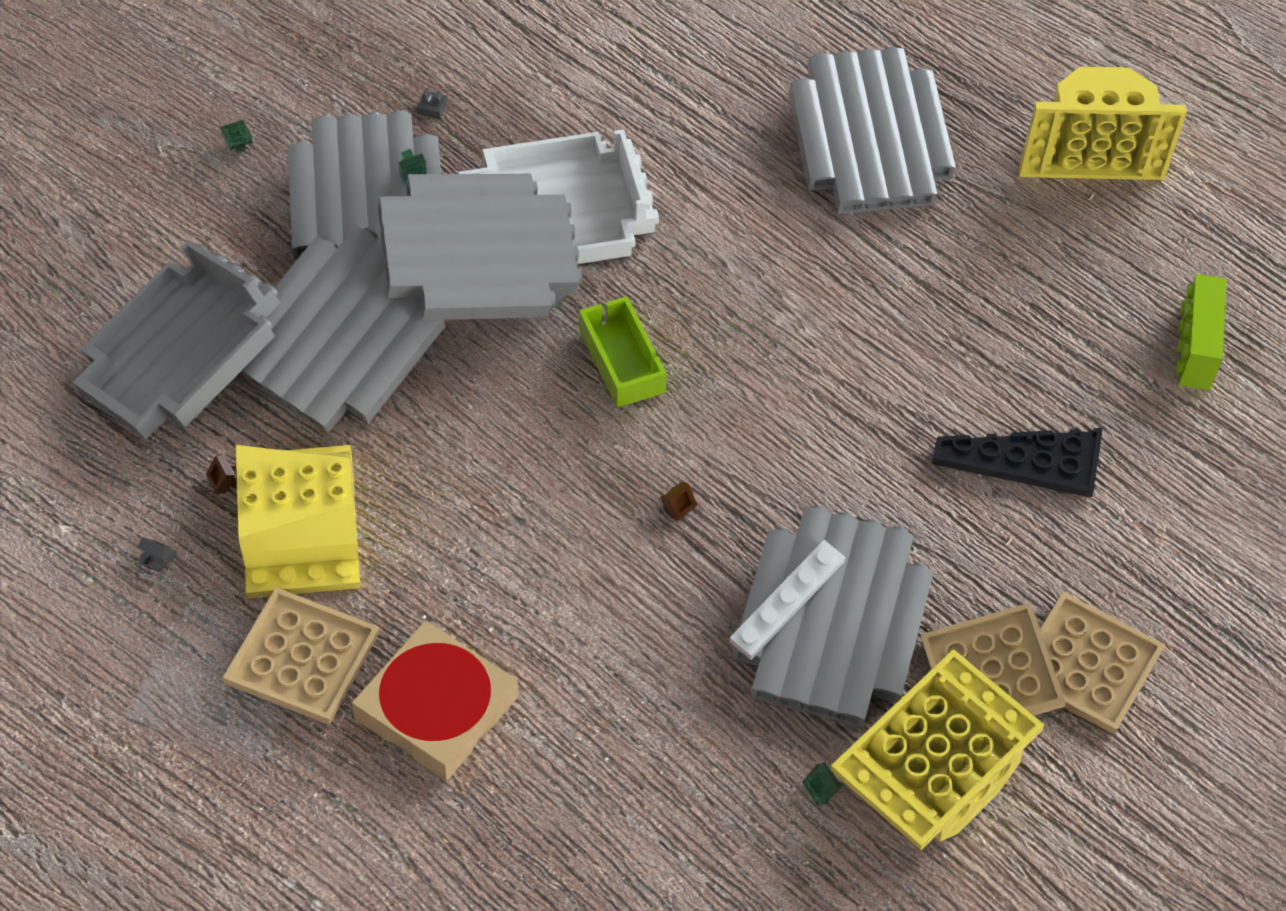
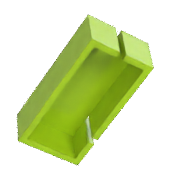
M1195 274L1193 282L1187 284L1185 298L1187 299H1182L1179 314L1183 315V319L1180 320L1178 334L1182 335V339L1178 341L1177 354H1180L1181 357L1177 360L1175 374L1179 375L1180 386L1209 391L1212 387L1223 359L1226 278Z
M628 296L606 302V323L602 324L603 307L601 304L579 310V331L617 408L666 393L667 373L659 357L656 356V351Z

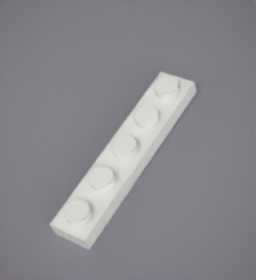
M823 540L729 638V642L752 660L845 562L846 557Z

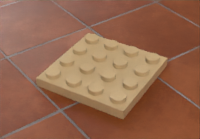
M276 587L224 674L223 684L330 725L380 633V627Z
M1063 592L1040 628L1065 699L1066 707L1063 708L1115 735L1160 657L1165 644Z
M1031 602L920 634L931 670L954 649L1033 716L1066 707L1065 699Z

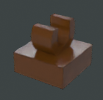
M216 455L206 472L216 494H225L230 485H237V474L234 473L236 464L229 463L226 455Z
M683 481L660 497L664 507L668 509L671 518L677 521L697 506L689 483Z

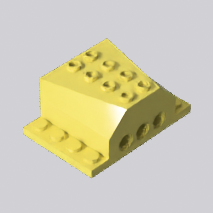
M1079 67L1058 83L1053 102H1035L1019 166V177L1165 180L1187 113L1186 105L1160 104L1157 86L1131 68Z
M236 445L238 536L245 566L247 599L270 597L276 587L292 594L361 588L351 445L296 450H276Z
M953 649L831 765V771L917 848L922 850L934 837L941 842L958 834L998 795L1021 762L1023 749L1043 730L1044 724Z

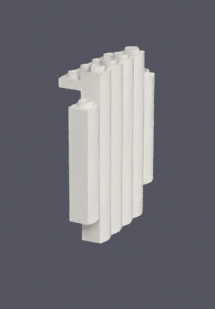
M624 129L614 131V148L607 149L605 141H601L599 132L483 149L484 168L458 172V174L531 173L533 181L537 182V195H565L567 203L571 204V217L569 221L575 227L573 244L578 247L579 258L576 264L631 256L632 247H635L634 235L655 232V224H659L658 211L652 208V192L646 189V173H641L640 170L642 168L640 155L635 154L631 139L626 138Z

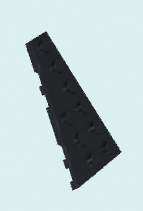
M1094 428L1093 431L1080 432V429H1069L1068 433H1054L1052 430L1013 432L1010 436H997V433L986 434V437L972 438L969 435L940 436L936 439L931 464L1092 498L1103 428Z

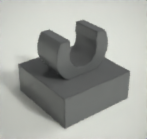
M426 88L417 106V114L441 119L448 104V96L442 95L441 91L437 93L429 92V89Z
M142 537L138 548L146 551L140 556L139 563L147 565L150 558L153 557L154 564L151 569L155 571L162 569L164 560L173 561L177 553L176 550L154 539Z

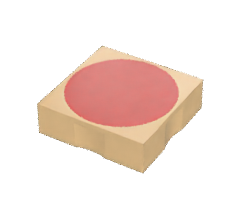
M425 620L352 702L354 720L387 742L401 747L415 761L447 782L471 754L480 737L498 722L518 698V680Z

